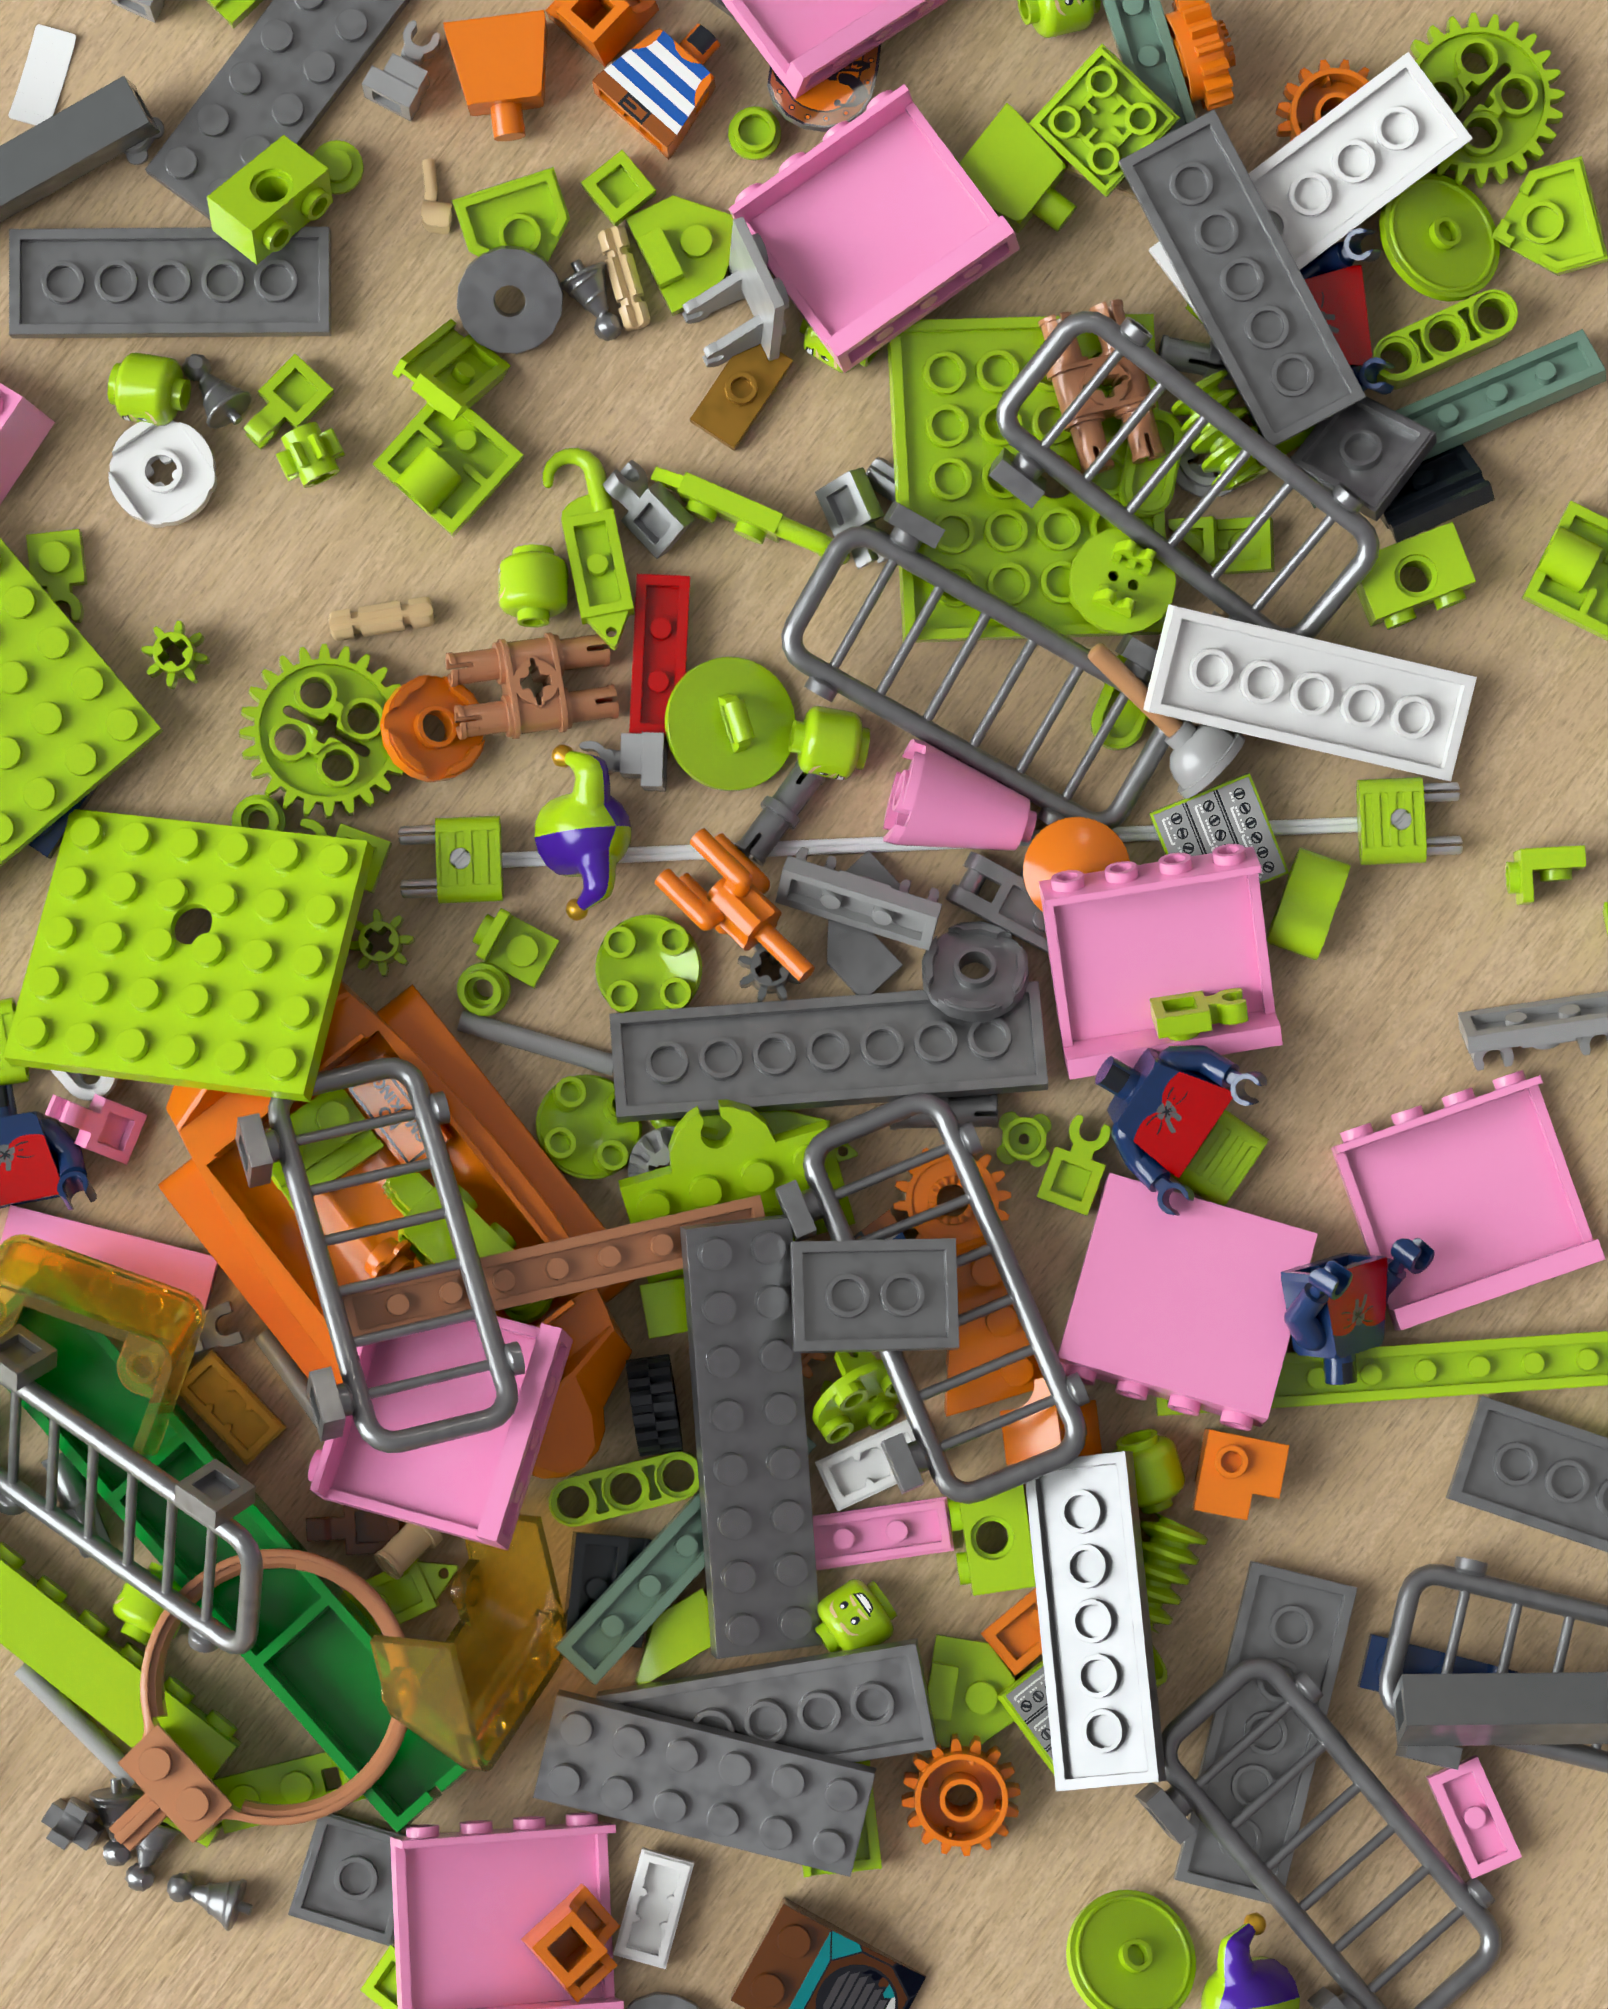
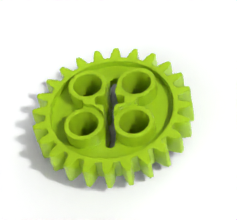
M1473 12L1468 18L1466 28H1461L1456 18L1451 16L1446 23L1445 35L1432 25L1426 33L1430 45L1415 39L1410 46L1411 52L1416 57L1414 60L1436 90L1450 98L1453 106L1452 111L1456 116L1463 111L1469 97L1476 96L1501 66L1506 65L1510 69V72L1490 91L1484 105H1477L1462 124L1466 130L1472 127H1482L1487 130L1491 135L1492 145L1481 149L1472 146L1468 142L1436 167L1435 174L1439 177L1444 175L1448 169L1455 171L1456 185L1461 186L1467 174H1473L1477 187L1483 188L1488 173L1491 172L1497 182L1502 185L1508 178V166L1520 176L1523 175L1527 170L1524 155L1538 162L1544 155V152L1537 141L1551 144L1556 137V133L1545 124H1558L1563 118L1562 112L1550 107V105L1561 102L1565 96V91L1549 87L1559 78L1561 74L1560 69L1544 70L1543 65L1551 55V51L1545 50L1534 54L1531 48L1536 41L1537 35L1533 33L1522 41L1516 38L1519 28V22L1514 21L1506 32L1499 30L1497 14H1493L1487 27H1480L1477 14ZM1468 53L1479 54L1487 62L1488 70L1481 74L1471 73L1463 66L1461 57ZM1508 88L1522 91L1526 96L1527 106L1522 109H1512L1506 106L1502 100L1501 92Z
M322 644L318 659H311L305 647H300L299 663L293 665L285 656H280L279 666L282 673L279 676L267 669L262 671L261 676L268 686L267 689L264 690L252 686L249 689L248 694L259 703L258 707H242L241 710L243 717L254 722L253 726L239 729L240 738L254 741L253 746L248 747L242 752L243 759H259L260 762L251 772L252 779L255 780L268 776L271 781L267 785L265 795L269 797L280 789L286 794L283 808L286 810L297 799L303 801L304 817H309L315 804L322 805L326 819H331L334 805L341 804L346 814L353 816L355 799L360 798L366 806L371 808L374 806V798L371 792L374 787L385 794L391 792L392 788L385 778L386 773L400 777L404 773L392 762L384 748L380 729L384 704L394 690L401 685L395 684L385 688L382 682L386 677L388 669L383 667L371 674L367 671L370 655L368 654L361 657L357 664L349 662L350 651L348 646H344L338 659L330 657L327 644ZM310 683L322 684L328 689L331 700L322 708L308 707L300 696L304 686ZM292 707L305 718L319 726H324L328 720L335 722V734L354 744L364 746L369 750V755L366 757L360 756L341 741L331 737L327 739L325 744L320 743L316 740L318 730L315 727L285 715L283 712L284 708ZM362 708L370 710L377 718V728L369 734L356 733L348 724V716L352 711ZM287 729L298 731L305 740L304 749L296 755H286L280 752L275 745V737L279 732ZM332 755L344 756L350 761L353 772L343 781L331 780L322 770L324 760Z

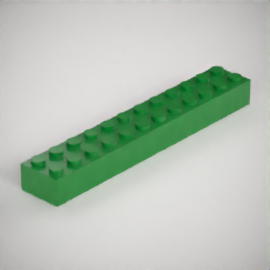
M45 1268L0 1309V1335L17 1324H21L58 1350L57 1367L34 1380L179 1482L214 1459H217L239 1474L58 1269ZM22 1400V1407L49 1436V1418ZM60 1426L59 1449L87 1479L88 1445ZM99 1453L97 1492L125 1523L127 1472ZM138 1480L135 1535L163 1566L167 1500ZM256 1492L255 1503L233 1517L234 1520L250 1532L260 1550L282 1548L308 1552ZM178 1508L173 1579L182 1588L195 1576L204 1571L207 1528ZM218 1536L216 1563L238 1555L228 1542ZM263 1569L258 1636L254 1647L240 1655L351 1780L375 1754L391 1720L395 1701L396 1674L393 1671L392 1659L387 1643L379 1631L334 1582L313 1573L296 1569ZM240 1575L215 1587L213 1595L212 1616L235 1632ZM202 1598L196 1603L200 1608L202 1607ZM414 1671L413 1708L403 1742L384 1774L363 1794L396 1833L409 1826L442 1796L441 1792L451 1788L487 1755Z

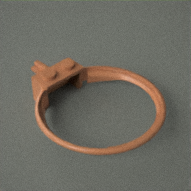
M282 1548L260 1550L263 1558V1569L288 1568L310 1572L334 1582L352 1594L366 1608L379 1626L390 1652L394 1674H396L395 1701L391 1720L379 1748L370 1761L358 1774L338 1789L322 1797L295 1804H269L245 1799L240 1809L229 1800L161 1727L157 1718L168 1717L164 1688L167 1655L172 1639L181 1623L179 1619L164 1609L151 1633L141 1668L140 1702L144 1722L143 1737L118 1762L145 1792L109 1827V1830L115 1835L114 1838L121 1845L123 1844L130 1852L133 1851L167 1817L192 1843L204 1839L224 1819L270 1826L310 1822L343 1809L357 1800L376 1783L395 1758L409 1726L413 1708L414 1674L410 1651L401 1626L388 1604L368 1582L344 1565L315 1553ZM238 1555L216 1563L214 1588L240 1575L241 1564ZM204 1571L195 1576L179 1591L180 1594L195 1604L202 1598Z

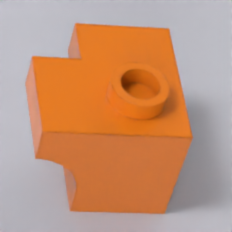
M555 0L545 11L551 21L606 67L659 11V7L654 0Z
M1044 1378L1034 1379L1032 1396L1022 1407L1051 1395ZM1090 1400V1403L1080 1406L1085 1419L1087 1435L1085 1446L1078 1457L1102 1454L1096 1400ZM1055 1405L1002 1427L1006 1465L1016 1464L1054 1448L1062 1442L1065 1436V1428ZM1016 1409L1000 1411V1416L1012 1412Z
M1204 1429L1195 1476L1196 1489L1192 1509L1248 1520L1252 1494L1280 1498L1290 1445Z
M581 1883L521 1940L578 2003L618 1966L607 1953L608 1950L605 1948V1945L621 1926L588 1888Z

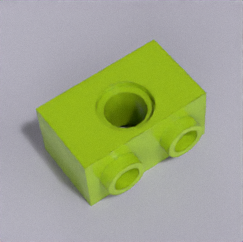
M282 135L207 196L212 230L256 265L259 264L272 252H277L285 247L290 238L307 223L319 219L327 211L329 205L333 203L329 168L288 137Z
M1453 522L1380 549L1373 568L1357 586L1356 592L1370 627L1384 622L1387 630L1417 619L1414 611L1416 609L1434 603L1436 610L1439 611L1465 601L1467 597L1464 591L1469 590L1476 582L1455 526ZM1406 567L1420 569L1427 579L1426 589L1421 592H1411L1405 589L1400 581V571Z
M1023 1485L985 1501L972 1504L955 1502L948 1499L952 1532L963 1530L966 1552L956 1553L960 1585L971 1584L973 1596L1036 1587L1031 1535ZM989 1521L1002 1524L1007 1532L1005 1545L996 1552H986L980 1549L976 1542V1533L979 1527Z

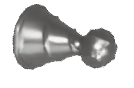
M580 259L572 262L571 266L575 273L560 283L562 289L597 318L594 330L600 339L610 341L617 338L621 334L622 321L618 315L608 312L605 278L606 263L600 262L584 268Z
M192 354L190 357H187L182 364L184 376L188 377L190 381H199V389L202 393L203 406L207 416V425L210 428L217 429L230 423L234 425L239 424L242 421L241 415L246 411L251 402L250 393L242 391L241 388H236L225 382V380L211 375L210 362L204 355Z
M112 1778L110 1788L98 1789L89 1794V1798L94 1802V1807L97 1809L103 1826L110 1837V1841L103 1847V1858L108 1865L112 1866L125 1865L131 1858V1852L114 1838L115 1835L109 1830V1827L143 1795V1792L139 1789L122 1787L121 1778Z
M163 1821L136 1847L138 1863L130 1866L126 1871L125 1880L128 1883V1887L135 1891L144 1892L152 1886L155 1875L150 1866L168 1848L172 1840L181 1833L179 1830Z
M179 1873L173 1875L167 1883V1893L170 1899L175 1902H183L192 1898L209 1915L217 1919L227 1931L233 1928L239 1912L250 1915L253 1908L252 1904L243 1902L247 1887L245 1879L234 1882L195 1885L192 1876L187 1873Z

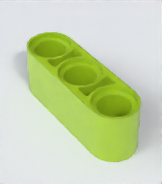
M1492 289L1483 291L1386 335L1377 343L1372 352V357L1380 358L1382 353L1389 350L1398 351L1406 358L1408 366L1406 371L1399 374L1390 373L1385 369L1381 370L1377 375V383L1386 382L1394 386L1393 390L1401 389L1498 345L1506 339L1517 322L1518 309L1516 302L1511 295L1502 290ZM1483 307H1494L1499 310L1504 319L1503 327L1496 330L1484 327L1478 319V310ZM1434 329H1446L1455 338V348L1447 352L1435 349L1430 343L1429 333Z
M686 1451L670 1452L569 1477L559 1482L552 1489L549 1496L550 1512L560 1524L575 1527L685 1500L693 1496L699 1489L697 1458ZM673 1460L686 1461L694 1470L695 1478L693 1484L684 1491L671 1489L664 1480L665 1467ZM621 1473L635 1475L642 1485L640 1498L632 1504L621 1503L612 1494V1482ZM569 1486L582 1488L588 1495V1509L580 1517L566 1515L559 1505L561 1492Z

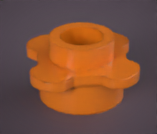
M392 1237L385 1239L367 1258L364 1271L371 1276V1279L413 1269V1261L416 1254L409 1250L412 1243L407 1239L401 1242L396 1241Z

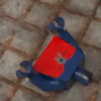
M1357 228L1348 233L1345 241L1332 245L1299 271L1363 392L1368 388L1379 394L1386 395L1393 391L1394 386L1386 382L1377 383V375L1381 370L1386 368L1394 369L1395 366L1381 358L1372 357L1362 265L1352 266L1355 260L1376 261L1381 255V250L1372 249L1363 253L1361 250L1363 238L1374 234L1375 230Z
M1204 1045L1169 1046L1162 1052L1148 1048L1143 1052L1133 1068L1110 1056L1101 1065L1095 1078V1084L1115 1095L1108 1106L1107 1112L1114 1123L1111 1136L1126 1167L1151 1192L1158 1191V1206L1163 1212L1170 1215L1180 1216L1178 1211L1173 1209L1169 1203V1197L1174 1190H1180L1186 1199L1194 1201L1192 1189L1185 1184L1171 1182L1169 1180L1171 1174L1180 1178L1232 1098L1243 1106L1259 1103L1256 1098L1250 1097L1246 1093L1244 1086L1247 1079L1261 1087L1266 1086L1268 1083L1263 1073L1251 1071L1242 1074L1239 1072V1065Z
M12 1084L0 1086V1209L10 1207V1205L17 1206L61 1197L68 1210H73L71 1200L79 1191H85L90 1202H94L97 1199V1194L87 1178L81 1146L74 1144L75 1140L57 1120L44 1118L43 1114L37 1111L17 1114Z
M1420 1238L1397 1240L1391 1248L1393 1259L1384 1256L1341 1253L1281 1272L1286 1305L1284 1321L1291 1333L1293 1350L1301 1356L1324 1359L1326 1384L1346 1385L1357 1382L1356 1353L1381 1346L1385 1333L1386 1304L1389 1295L1405 1279V1268L1412 1274H1419L1431 1264L1435 1256L1434 1250Z

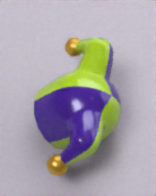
M560 744L553 749L551 757L556 766L563 768L570 766L575 775L573 792L552 799L541 808L535 821L534 838L538 853L548 868L558 875L582 877L583 890L579 898L569 900L566 906L568 917L578 921L586 918L588 909L611 896L615 884L616 864L627 853L631 843L632 827L629 816L622 804L610 795L609 771L605 760L591 754L573 751L570 746Z
M1250 1913L1246 1915L1244 1924L1221 1940L1217 1958V1970L1208 1978L1201 1996V2009H1299V1992L1296 1982L1288 1969L1275 1959L1263 1956L1251 1957L1250 1944L1254 1936L1263 1934L1266 1929V1920L1261 1914Z

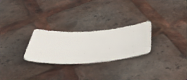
M40 24L36 25L22 77L8 114L9 118L36 126L53 116L76 41L75 34Z

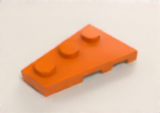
M984 1236L956 1244V1257L986 1245ZM991 1254L957 1268L958 1315L1008 1294ZM1013 1304L959 1326V1349L947 1350L946 1353L947 1379L1030 1345ZM1029 1356L946 1391L944 1402L946 1417L1033 1391L1034 1379L1044 1378L1035 1356Z

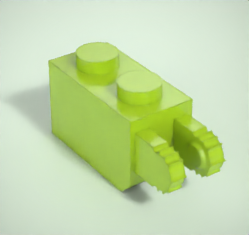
M410 1173L389 1178L382 1186L384 1188L383 1194L387 1195V1199L392 1200L391 1203L405 1217L442 1208L436 1187H433L420 1173ZM458 1185L479 1258L512 1251L517 1245L513 1237L496 1222L489 1226L474 1211L478 1205L473 1197ZM445 1219L398 1230V1242L404 1239L410 1241L412 1245L409 1250L416 1254L415 1258L423 1266L456 1259Z

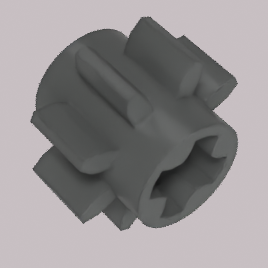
M760 943L754 946L755 954L752 958L739 956L738 964L741 967L750 969V974L743 977L739 985L741 988H748L753 985L759 990L758 1002H763L767 994L777 993L781 1001L787 1000V991L785 989L787 983L801 984L783 966L780 968L779 980L773 982L768 975L759 977L757 974L761 971V960L768 958L772 965L779 964Z

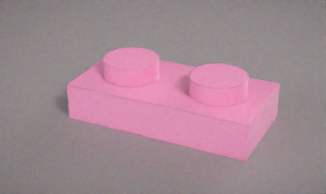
M1474 1755L1460 1761L1458 1770L1445 1768L1426 1776L1468 1874L1472 1879L1522 1857L1478 1756Z

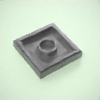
M1366 396L1361 401L1319 422L1291 457V460L1331 491L1339 483L1349 487L1364 501V505L1358 512L1378 521L1437 443L1436 432Z
M335 1812L317 1819L288 1915L383 1945H393L395 1936L390 1837L406 1836V1834L396 1833V1831Z

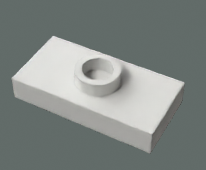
M907 1419L815 1462L837 1511L897 1484L881 1447V1442L900 1433H903L907 1443L916 1440Z
M642 1847L613 1955L666 1969L695 1861Z

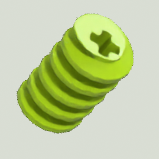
M1226 369L1195 383V385L1240 420L1248 413L1247 407L1230 409L1228 406L1229 402L1239 393L1237 388L1219 389V383L1229 374ZM1179 399L1171 408L1174 416L1191 415L1181 427L1183 434H1186L1200 416ZM1208 422L1200 432L1201 435L1192 444L1191 449L1195 454L1211 452L1202 463L1201 468L1205 473L1221 471L1212 482V487L1242 448ZM1255 425V426H1249V427L1252 428L1255 432H1258L1259 429L1257 428L1256 425ZM1250 456L1222 491L1241 487L1270 470L1264 465L1260 466L1259 462Z
M1154 1512L1159 1517V1521H1141L1140 1528L1151 1538L1149 1542L1142 1541L1150 1626L1152 1631L1159 1633L1153 1627L1154 1624L1170 1625L1173 1621V1618L1162 1608L1163 1604L1179 1605L1182 1601V1598L1171 1588V1585H1189L1191 1581L1189 1576L1180 1568V1565H1198L1200 1561L1188 1548L1189 1545H1207L1209 1539L1202 1533Z

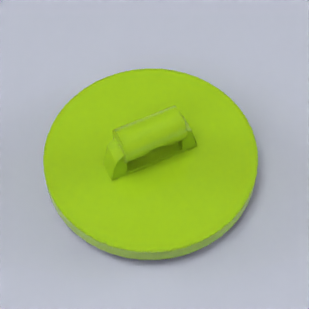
M1427 173L1382 207L1379 231L1384 252L1397 274L1417 292L1439 301H1460L1475 295L1483 289L1495 274L1499 262L1500 245L1499 242L1491 238L1496 229L1494 221L1482 201L1463 184L1459 186L1456 185V180L1443 175L1439 177L1436 174Z
M720 657L697 665L688 671L676 684L666 707L665 733L670 751L675 760L691 778L716 790L740 791L767 781L783 766L790 754L788 750L789 737L795 720V713L786 689L768 669L748 659Z
M1117 1890L1106 1893L1087 1904L1080 1911L1069 1931L1066 1946L1069 1974L1078 1994L1091 2009H1179L1189 1996L1196 1973L1194 1945L1181 1918L1160 1899L1136 1890Z

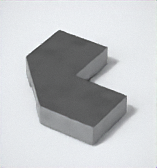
M869 850L846 871L855 875L870 877L875 881L890 885L891 888L896 890L900 886V883ZM828 919L827 964L856 995L873 994L903 966L873 933Z

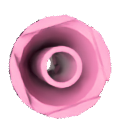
M910 740L902 757L912 761L908 770H903L902 773L896 772L883 829L890 831L883 837L884 842L904 846L1012 851L1018 848L1021 841L1029 843L1037 820V812L1030 810V799L924 741Z

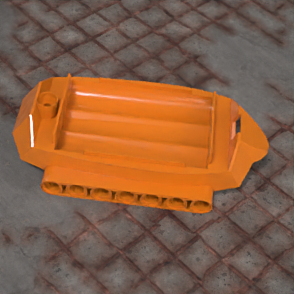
M341 980L318 1072L374 1060L384 1053H387L391 1058L396 1057L408 1061L417 1067L428 1083L430 1093L443 1091L446 1096L450 1111V1123L443 1125L454 1137L446 1143L457 1184L473 1197L478 1205L474 1211L489 1226L496 1222L513 1237L517 1244L513 1250L606 1230L413 984L376 1012ZM174 1085L166 1105V1110L192 1158L158 1184L159 1188L306 1377H309V1371L331 1366L336 1384L343 1383L295 1212L289 1205L285 1195L276 1187L272 1180L270 1184L249 1188L235 1136L238 1117L259 1113L264 1131L271 1128L268 1119V1105L271 1097ZM295 1101L291 1105L290 1114L308 1102ZM371 1129L377 1139H380L384 1144L383 1149L341 1178L392 1167L401 1163L375 1130ZM430 1169L415 1172L420 1173L435 1187ZM387 1179L315 1195L313 1198L324 1235L405 1217L391 1203L392 1200L387 1199V1195L383 1194L384 1188L382 1186ZM398 1230L327 1246L338 1286L370 1279L371 1276L364 1271L367 1258L385 1239L392 1237L398 1241ZM416 1258L414 1259V1268L423 1266ZM636 1279L555 1297L548 1311L540 1319L531 1323H524L539 1328L541 1323L562 1328L573 1339L532 1476L541 1479L566 1477L584 1468L599 1451L605 1432L604 1406L626 1365V1360L629 1359L632 1353V1349L606 1303ZM504 1309L495 1311L496 1316L513 1320L505 1313Z

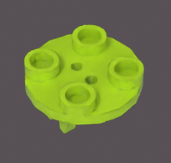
M1118 528L1104 530L1086 541L1072 561L1069 576L1070 602L1086 621L1101 631L1117 635L1139 634L1158 622L1167 611L1168 605H1171L1176 587L1175 572L1156 558V551L1142 548ZM1109 573H1115L1117 580L1111 581L1108 576ZM1129 581L1135 582L1137 586L1135 590L1129 589Z
M836 1352L834 1356L842 1377L834 1383L824 1381L821 1387L822 1395L814 1406L812 1414L813 1422L827 1443H838L850 1434L868 1426L874 1430L882 1429L892 1423L899 1415L896 1405L900 1401L882 1359L878 1360L871 1352H852L854 1357L850 1356L848 1352Z

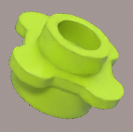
M1012 1111L1003 1114L998 1123L1003 1131L1002 1144L996 1150L998 1159L1006 1165H1010L1015 1161H1028L1034 1167L1044 1165L1050 1156L1049 1151L1046 1149V1134L1052 1128L1050 1119L1044 1114H1036L1033 1118L1019 1117ZM1021 1134H1026L1029 1136V1142L1027 1144H1021L1019 1142V1136Z

